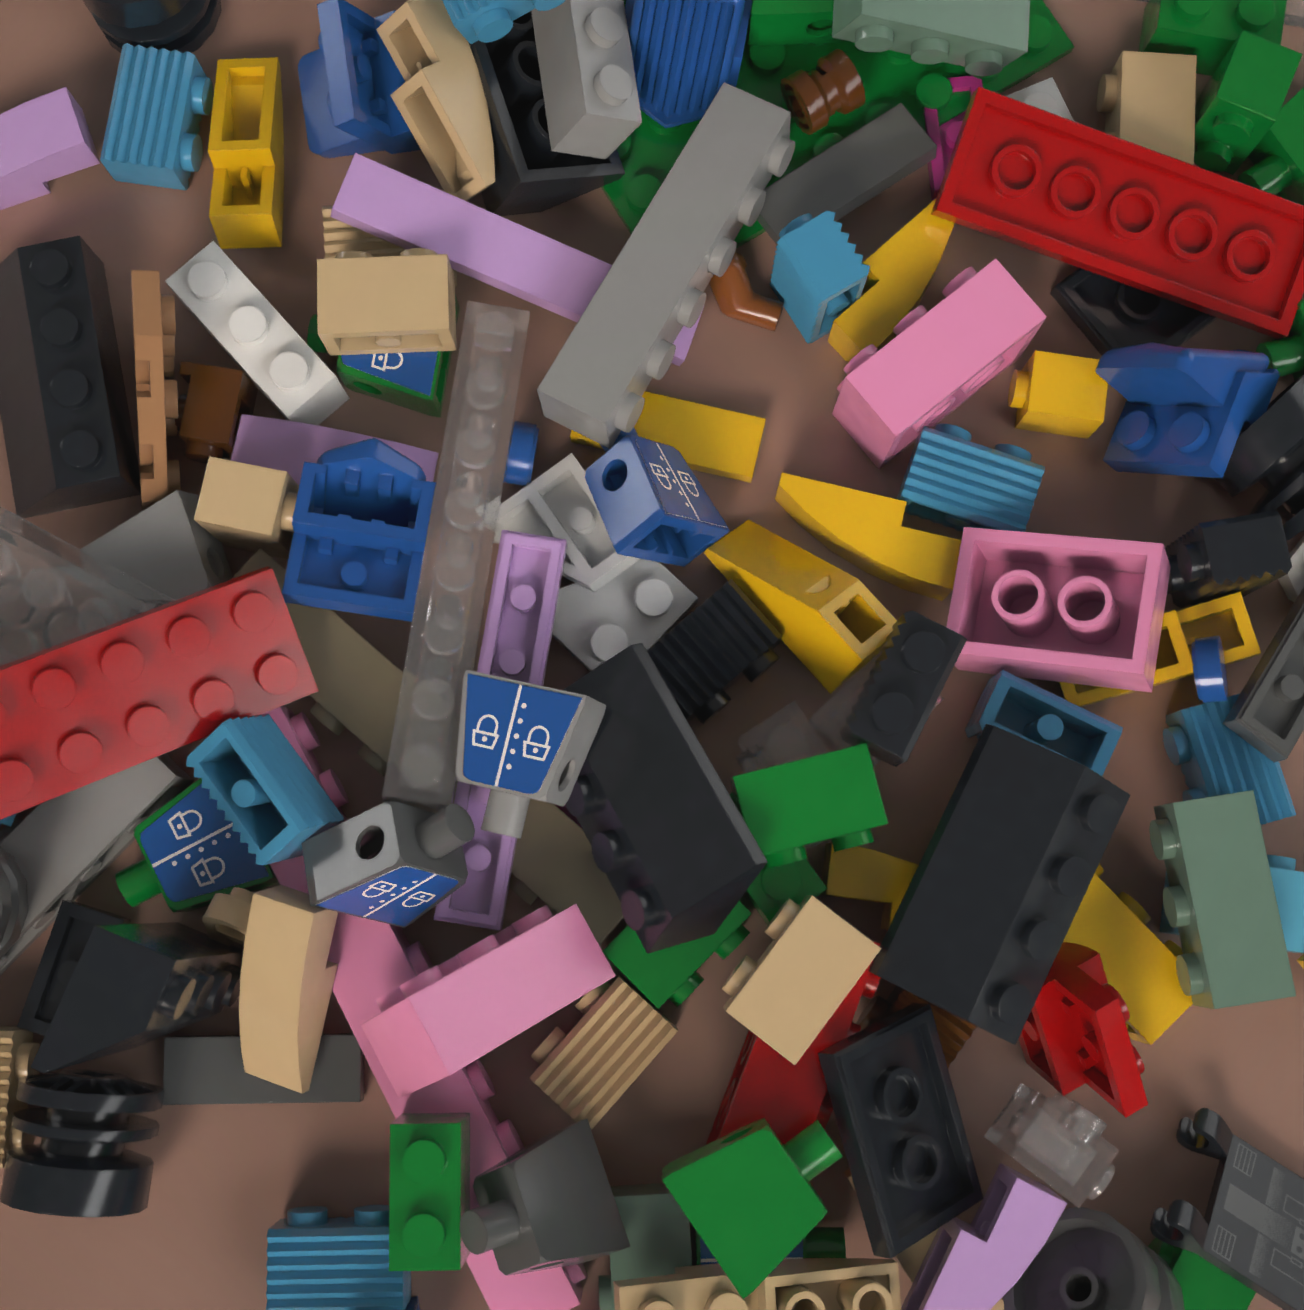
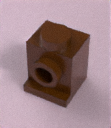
M181 361L179 374L189 384L188 393L181 394L178 399V419H175V425L177 430L180 431L179 437L186 443L184 456L206 464L208 463L209 456L221 459L223 457L231 458L240 416L242 414L253 415L258 389L242 370Z

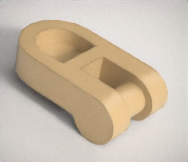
M234 887L230 895L216 893L202 919L210 939L227 946H231L234 942L244 945L253 892Z

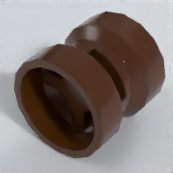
M838 48L820 57L817 61L816 69L808 72L799 69L781 79V92L786 107L791 112V117L797 126L807 135H811L827 126L830 116L834 115L835 111L845 115L865 103V90L859 73L844 51Z

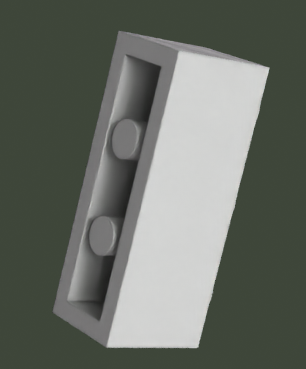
M214 240L165 280L184 306L246 373L286 420L319 425L350 399L336 375Z

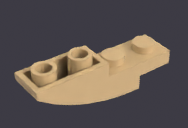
M784 1259L744 1299L719 1263L675 1267V1274L613 1281L615 1310H902L898 1262L894 1259Z

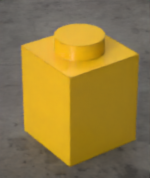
M1035 350L1023 369H1015L1011 378L1008 406L1017 408L1015 429L1088 439L1104 422L1108 383L1095 371L1100 359Z

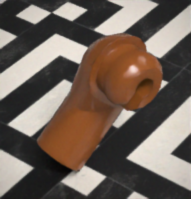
M735 251L733 259L724 275L721 277L713 275L709 282L719 309L730 318L775 332L784 302L754 293L745 270L747 267L746 260L740 253Z

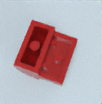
M1063 942L1019 1036L1026 1063L1063 1096L1086 1083L1125 1118L1148 1105L1140 1074L1144 1073V1064L1138 1051L1131 1043L1125 1023L1130 1019L1129 1010L1118 991L1108 984L1100 953L1087 946Z

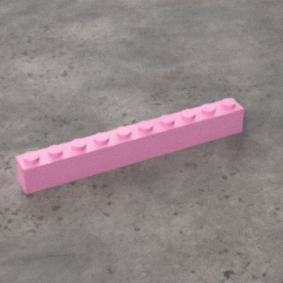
M284 705L261 714L263 717L267 714L270 715L342 814L344 821H347L341 806L349 802L348 796L336 773L331 768L323 772L312 750L320 746V741L307 716L303 712L294 715L293 711ZM303 856L270 864L280 885L309 894ZM338 912L327 959L338 964L332 991L396 1119L401 1114L470 1113V1210L479 1207L473 1189L475 1177L524 1148L523 1143L509 1119L501 1123L499 1122L488 1100L496 1095L495 1089L479 1059L446 1078L398 1098L361 1024L382 1013L375 1000L432 968L433 964L419 941L410 945L402 927ZM493 1249L479 1255L470 1252L466 1259L490 1310H570L581 1303L583 1287L580 1281L587 1278V1272L583 1263L506 1276L498 1268Z

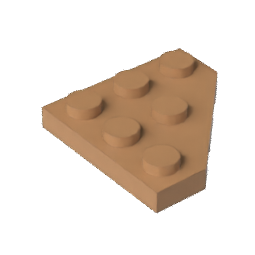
M131 270L142 511L174 491H180L179 460H167L166 437H177V426L175 425V419H178L177 381L164 380V377H174L175 301L174 295L160 293V273L155 270Z

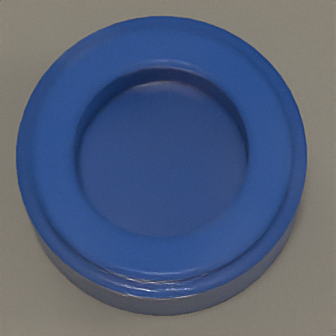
M520 421L514 422L505 483L521 486L531 483L539 428H536L537 424Z
M1220 636L1195 638V642H1192V662L1199 700H1202L1203 703L1228 701L1227 673Z

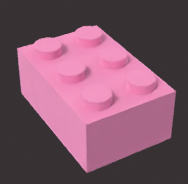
M994 259L978 273L972 266L963 270L943 289L942 293L946 297L929 311L923 305L912 310L893 329V332L896 334L893 340L880 350L873 344L867 346L844 367L843 370L847 376L837 387L839 396L832 415L878 469H881L915 442L924 426L934 427L1017 361L1047 318L997 259Z
M964 527L946 627L964 636L967 641L954 666L962 671L999 674L1000 671L1005 670L1022 678L1152 693L1171 569L1164 544Z
M577 904L572 905L553 916L548 905H545L514 922L509 927L486 937L451 959L426 970L393 991L378 998L375 1001L382 1013L361 1024V1027L398 1098H401L452 1075L616 975Z

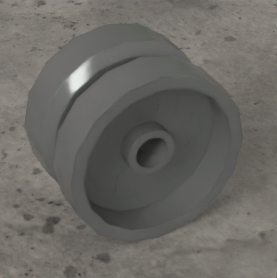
M1080 1206L1064 1209L1045 1245L1017 1283L1003 1296L1004 1310H1185L1182 1288L1164 1259L1109 1214Z

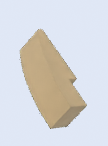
M408 0L376 29L405 80V83L390 96L444 192L468 201L495 182L494 143L488 105L479 70L469 42L454 27L442 0Z
M283 885L253 893L240 975V1044L245 1073L303 1094L309 1091L338 966V964L327 960L338 912L311 906L309 894Z

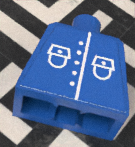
M634 427L629 433L621 431L610 449L601 445L605 453L586 470L585 480L613 547L619 555L685 567L730 531L681 453L672 446L639 437Z

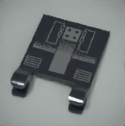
M1201 1108L1195 1113L1193 1121L1188 1117L1182 1118L1176 1134L1178 1143L1188 1150L1219 1160L1206 1213L1203 1217L1192 1204L1183 1199H1176L1170 1203L1168 1211L1161 1207L1155 1209L1150 1223L1151 1233L1167 1244L1196 1253L1283 1310H1304V1179L1234 1135L1224 1119L1216 1112L1208 1108Z

